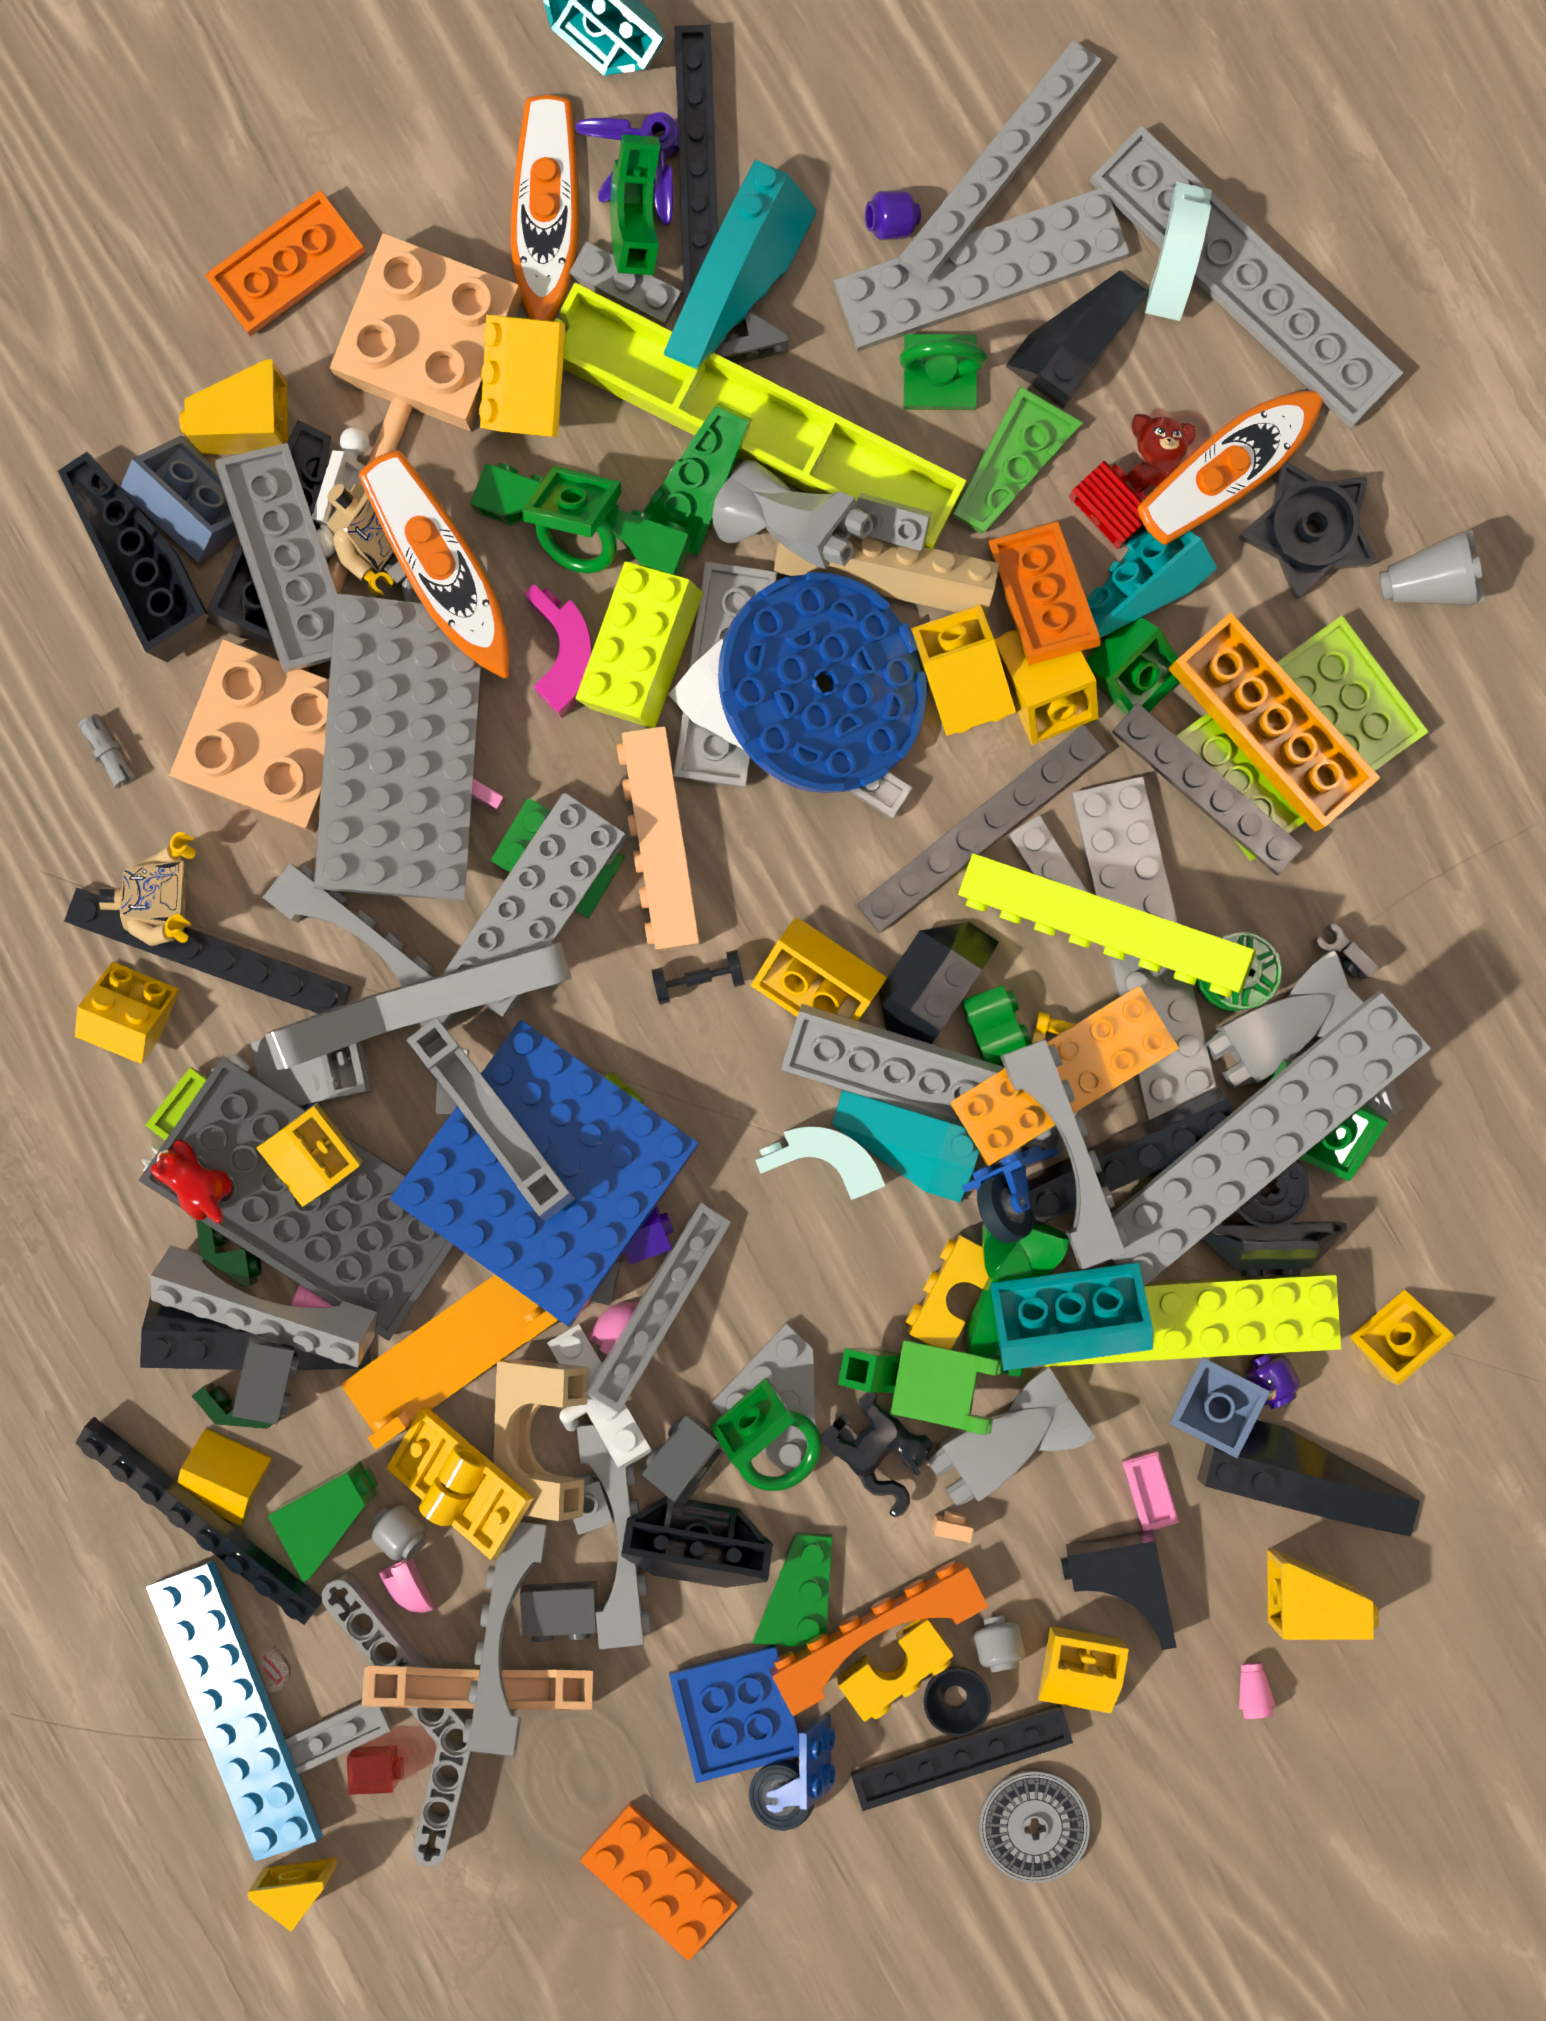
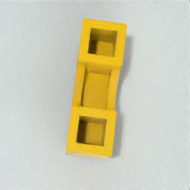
M960 1234L957 1235L955 1240L951 1238L947 1240L939 1256L944 1261L938 1273L932 1270L922 1290L927 1292L921 1305L917 1303L913 1305L905 1321L910 1325L907 1330L910 1335L931 1346L950 1350L966 1322L963 1318L948 1310L946 1304L948 1291L952 1286L961 1282L972 1283L983 1289L989 1279L984 1265L982 1246Z
M930 1618L912 1621L896 1633L898 1643L906 1653L905 1660L898 1669L882 1671L876 1668L866 1655L837 1676L838 1687L864 1722L871 1717L874 1719L882 1717L891 1709L892 1705L890 1703L900 1695H903V1697L910 1696L921 1686L920 1681L930 1673L937 1675L951 1664L949 1659L954 1656L952 1648Z

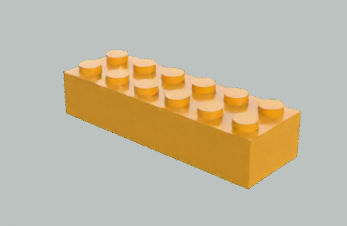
M1231 612L1170 666V672L1314 832L1326 827L1380 779L1376 772Z

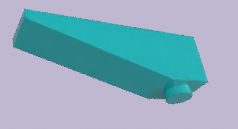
M1145 526L1137 531L1126 544L1129 550L1120 562L1114 561L1108 569L1111 575L1103 586L1095 588L1087 598L1100 638L1190 593L1214 572L1217 566L1202 539L1189 531L1171 543L1163 545L1147 531Z
M842 1090L832 1122L834 1127L923 1191L959 1203L961 1202L964 1195L962 1185L969 1182L979 1154L977 1146L965 1127Z

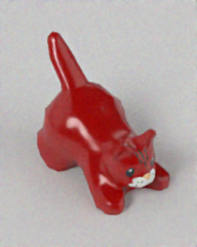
M176 1140L173 1144L174 1150H164L158 1154L157 1163L151 1166L152 1175L177 1194L181 1209L193 1219L204 1220L208 1216L215 1223H222L224 1218L218 1203L222 1200L223 1196L231 1193L232 1182L229 1176L218 1169L213 1171L204 1168L196 1158L190 1144L184 1140Z

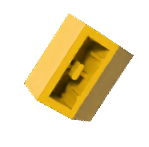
M112 961L77 1007L75 1037L143 1064L161 1037L179 994V988Z
M315 1103L257 1147L258 1151L302 1207L349 1175L363 1161L318 1103Z
M1050 1626L1038 1700L1111 1713L1123 1687L1129 1648L1124 1640Z

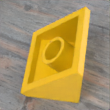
M1405 1289L1350 1336L1351 1340L1385 1380L1398 1386L1455 1338L1452 1332Z
M206 1428L182 1465L178 1484L220 1517L242 1526L273 1457Z
M337 1857L264 1867L249 1889L248 1898L292 1932L323 1891L338 1865Z

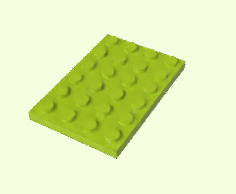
M1343 615L1277 662L1374 771L1428 733V730ZM1208 713L1176 735L1288 834L1305 822ZM1234 839L1248 860H1254L1255 857Z

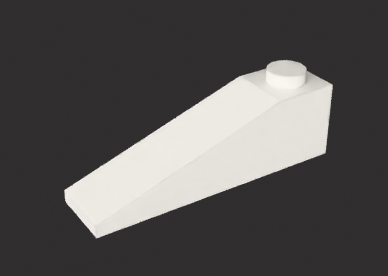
M721 639L692 665L668 695L693 723L742 748L726 720L719 694L718 664L723 644Z

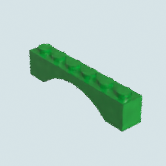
M485 463L470 505L477 514L508 525L524 521L522 509L545 478L534 474L531 475V478L518 475L519 471L504 463H498L497 467ZM615 503L605 518L611 526L615 538L621 541L635 556L640 566L681 577L693 545L689 534L686 533L687 529L669 521L666 522L665 526L653 522L652 516L639 510H632L631 514L618 509L619 505Z

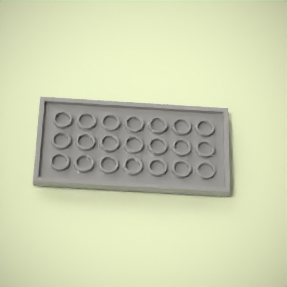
M336 593L314 889L460 902L465 900L481 666L465 655L443 633L422 603Z

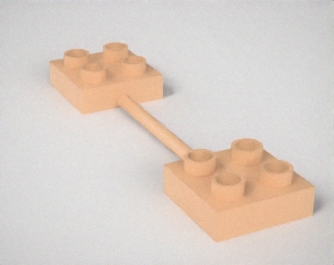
M382 233L330 365V370L337 381L391 401L367 464L382 454L396 451L412 409L470 432L472 431L482 402L483 380L481 370L484 364L485 341L483 332L486 326V315L516 317L522 303V294L518 284ZM335 551L327 565L336 592L340 594L349 570L339 562ZM222 640L169 776L180 782L315 833L319 822L329 680L310 673L311 666L283 673L280 661Z

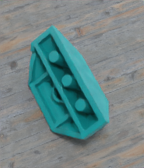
M543 0L550 28L604 76L647 69L666 39L654 13L639 0Z

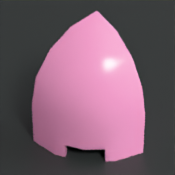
M620 1302L609 1307L597 1319L587 1334V1338L591 1342L600 1345V1350L608 1355L637 1307L638 1302Z
M413 1558L410 1560L403 1559L378 1571L388 1594L396 1605L408 1612L425 1613L436 1609Z

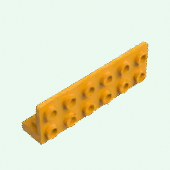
M1139 986L1047 1042L1048 1046L1054 1044L1058 1051L1062 1065L1056 1068L1061 1081L1068 1080L1073 1091L1075 1101L1070 1102L1073 1114L1179 1049L1144 991ZM1005 1068L951 1101L952 1108L980 1151L979 1154L988 1166L1055 1125L1040 1104L1022 1089L1018 1091L1012 1089Z
M493 1275L341 1384V1387L373 1431L368 1440L377 1450L411 1425L420 1409H433L492 1367L497 1361H500L525 1342L530 1341L554 1324L558 1319L497 1275Z

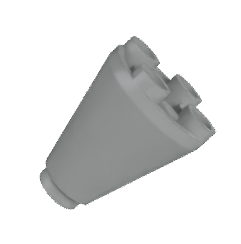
M1473 530L1456 533L1388 566V570L1379 572L1384 601L1393 599L1395 603L1444 605L1484 603L1481 581H1475V579L1482 578L1479 556L1471 555V552L1476 551Z

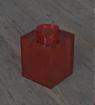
M397 1745L356 1747L351 1750L347 1756L348 1795L394 1792L399 1780H403L404 1759L403 1757H398Z

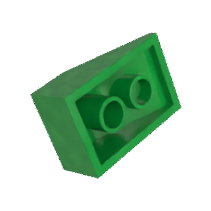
M527 798L490 861L510 873L551 811ZM618 853L611 864H605L574 910L575 912L587 919L590 918L624 861L625 856Z
M1284 1058L1270 1081L1292 1062ZM1364 1104L1299 1159L1347 1181H1351L1385 1129L1388 1120Z

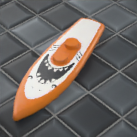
M539 95L527 98L524 106L512 196L511 253L516 283L519 285L522 294L521 300L529 318L553 321L567 294L572 277L569 272L576 259L579 229L578 170L571 100L556 95Z
M1300 391L1278 396L1247 410L1218 430L1139 504L1137 511L1147 531L1161 544L1167 545L1216 516L1263 484L1297 452L1309 435L1323 405V399L1315 391Z
M401 451L388 452L374 458L359 472V478L381 527L415 593L443 633L465 655L501 678H508L509 645L506 626L490 581L475 554L439 501Z

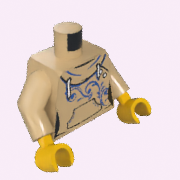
M357 483L349 491L343 484H337L329 491L327 500L337 508L328 520V527L334 533L333 542L338 560L361 581L367 580L369 582L368 588L373 596L382 597L384 593L376 587L375 582L376 580H382L388 587L393 586V579L390 575L384 572L379 573V571L394 551L381 527L363 485Z
M177 832L171 838L169 846L135 864L133 867L125 868L122 874V888H100V909L120 910L123 928L149 946L163 944L175 939L181 943L186 942L188 935L184 933V927L191 926L192 923L185 919L187 873L184 861L180 860L181 857L187 859L195 857V849L187 846L189 842H193L194 837L184 832Z

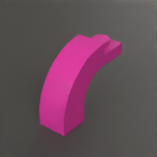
M533 584L524 593V596L531 606L556 630L560 645L555 664L533 688L562 718L578 702L575 698L593 651L592 639L581 613L571 600L559 609L560 600L547 587L541 591Z

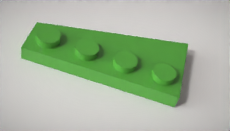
M1020 387L1016 391L951 517L980 534L984 533L1083 422Z

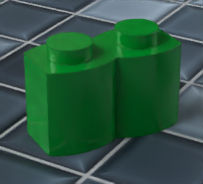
M1000 985L961 1001L965 1017L983 1061L996 1065L1003 1064L1000 1055L1032 1044L1026 1025H1019L1014 1012L1019 1010V1006L1012 989L1006 991L1004 985Z

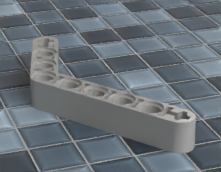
M556 942L370 995L265 1033L276 1070H281L387 1031L569 980L572 977L561 942Z
M339 1573L324 1587L322 1602L325 1608L373 1666L430 1668L353 1574ZM343 1587L347 1589L348 1593L346 1596L338 1598L335 1595L337 1590ZM357 1601L359 1604L349 1613L347 1609ZM367 1614L373 1621V1628L364 1629L360 1627L357 1623V1615ZM384 1642L391 1643L396 1648L397 1655L395 1657L384 1656L380 1651V1644ZM408 1708L437 1744L413 1845L415 1860L425 1867H433L442 1862L451 1843L472 1752L468 1751L469 1743L455 1742L450 1737L449 1731L452 1729L464 1731L466 1719H472L465 1709L443 1708V1713L433 1714L427 1708ZM444 1765L455 1767L458 1777L454 1779L445 1777L441 1772V1767ZM437 1801L443 1802L449 1807L450 1812L440 1815L433 1810L432 1803ZM439 1830L435 1841L436 1849H430L428 1840L432 1831Z

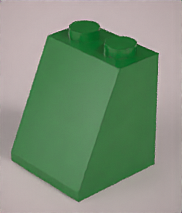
M361 1461L287 1500L268 1515L303 1582L310 1579L326 1562L377 1494L375 1487L378 1486L375 1475L368 1466L364 1468Z

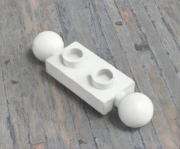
M349 427L341 434L340 446L343 451H332L312 515V519L320 524V528L316 531L325 558L331 557L336 551L333 542L334 533L328 527V520L337 508L327 500L328 493L337 484H343L350 491L353 485L361 483L359 472L365 466L357 461V457L367 451L369 437L359 427Z

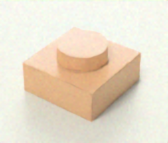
M945 1511L944 1516L935 1514L932 1526L935 1536L971 1543L974 1528L970 1521H966V1515L952 1511Z

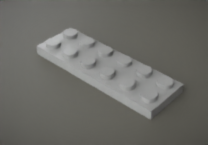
M288 443L215 460V466L283 673L331 661L335 597L337 592Z
M705 561L701 591L704 594L698 607L689 669L721 639L724 641L726 632L739 610L755 594L776 582L777 572ZM683 712L673 777L746 788L750 762L748 754L742 748L693 723Z

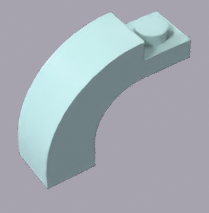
M1176 182L1164 241L1150 284L1145 313L1177 321L1181 320L1206 234L1211 210L1210 199L1212 190Z
M808 1126L784 1131L788 1146L782 1148L780 1142L760 1149L762 1157L755 1159L760 1173L798 1158L815 1157L825 1160L834 1166L841 1175L851 1200L885 1187L875 1162L866 1150L850 1137L829 1128Z

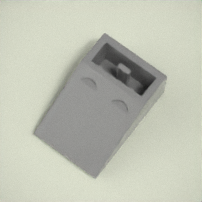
M267 1039L251 1042L258 1079L300 1106L373 1091L363 1041L281 1070H276Z

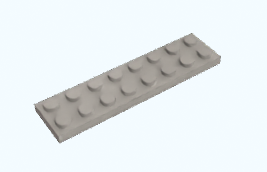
M1098 188L968 233L929 283L899 264V258L835 279L833 280V286L856 351L858 352L904 336V334L922 330L1127 259L1129 250L1110 197Z
M801 1004L781 1070L964 1127L952 1108L951 1101L1005 1067ZM1054 1125L1022 1146L1034 1148L1040 1145L1042 1151L1057 1147L1059 1154L1055 1156L1060 1157L1065 1143L1057 1127Z

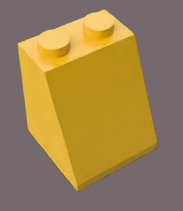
M265 359L185 398V411H180L179 414L181 432L185 434L203 455L242 454L284 444L289 439L288 381L272 359Z
M981 604L911 628L946 736L954 733H964L972 727L989 721H999L1007 715L1016 713L996 643Z
M1017 630L1008 631L1001 637L994 639L1012 700L1031 745L1099 719L1096 679L1081 651L1029 665Z
M1267 1549L1268 1624L1283 1640H1374V1628L1379 1626L1378 1607L1373 1605V1601L1361 1590L1348 1582L1278 1550Z

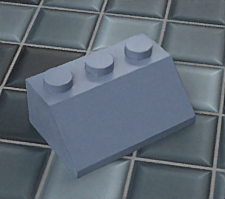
M181 435L131 460L120 488L132 502L198 563L223 550L238 534L216 467Z

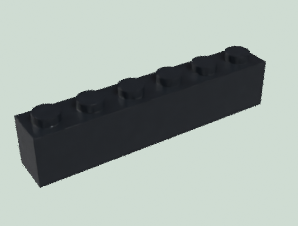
M1220 1088L1087 1149L1088 1152L1094 1150L1098 1158L1101 1172L1096 1173L1100 1186H1107L1109 1191L1112 1192L1172 1164L1233 1112ZM1070 1157L1027 1177L1028 1196L1038 1225L1076 1209L1075 1176Z

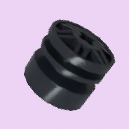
M1297 1159L1276 1177L1275 1184L1279 1188L1276 1192L1270 1190L1265 1194L1262 1192V1188L1239 1207L1237 1212L1249 1223L1262 1228H1280L1293 1222L1304 1211L1309 1199V1180L1301 1162Z

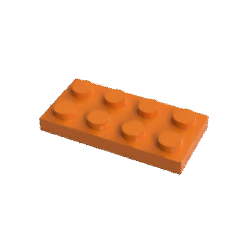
M319 190L204 276L251 337L366 251L323 192Z
M1058 521L988 541L992 560L999 563L997 574L1029 665L1100 646V635Z
M631 1802L580 1858V1862L688 1962L738 1907L739 1901Z

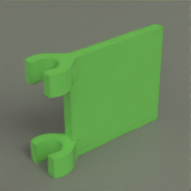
M903 1340L891 1414L959 1428L975 1434H991L993 1418L972 1415L971 1410L978 1372L994 1376L1000 1375L1002 1360Z

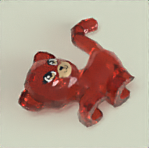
M1136 414L1131 421V428L1137 439L1138 451L1147 462H1139L1128 472L1127 478L1132 487L1142 492L1148 487H1157L1180 465L1178 462L1186 454L1188 446L1193 443L1196 436V427L1190 423H1179L1177 420L1169 417L1151 418L1145 414Z

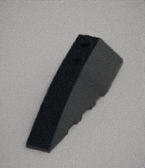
M298 420L287 443L312 516L324 480L331 436ZM239 541L207 608L209 616L206 622L239 638L274 644L241 542Z
M85 452L58 470L145 652L165 662H169L197 644L209 615L179 554L90 453Z
M150 1296L141 1330L140 1368L242 1370L249 1338L280 1344L284 1343L267 1340L262 1336L241 1329H234L217 1321L200 1318L174 1307L164 1306L159 1302L152 1301ZM370 1346L358 1368L345 1363H337L332 1359L311 1352L301 1351L294 1347L293 1356L300 1357L297 1370L363 1369L370 1364Z
M1258 1419L1238 1458L1206 1443L1197 1480L1205 1487L1312 1515L1410 1537L1420 1503L1414 1497L1289 1428Z

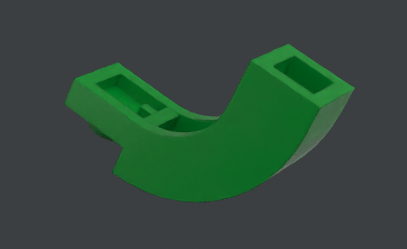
M622 134L618 160L614 159L610 220L612 249L618 273L654 274L659 242L653 222V187L660 151L659 138L655 136Z
M845 1348L838 1385L869 1393H894L901 1353L864 1348Z

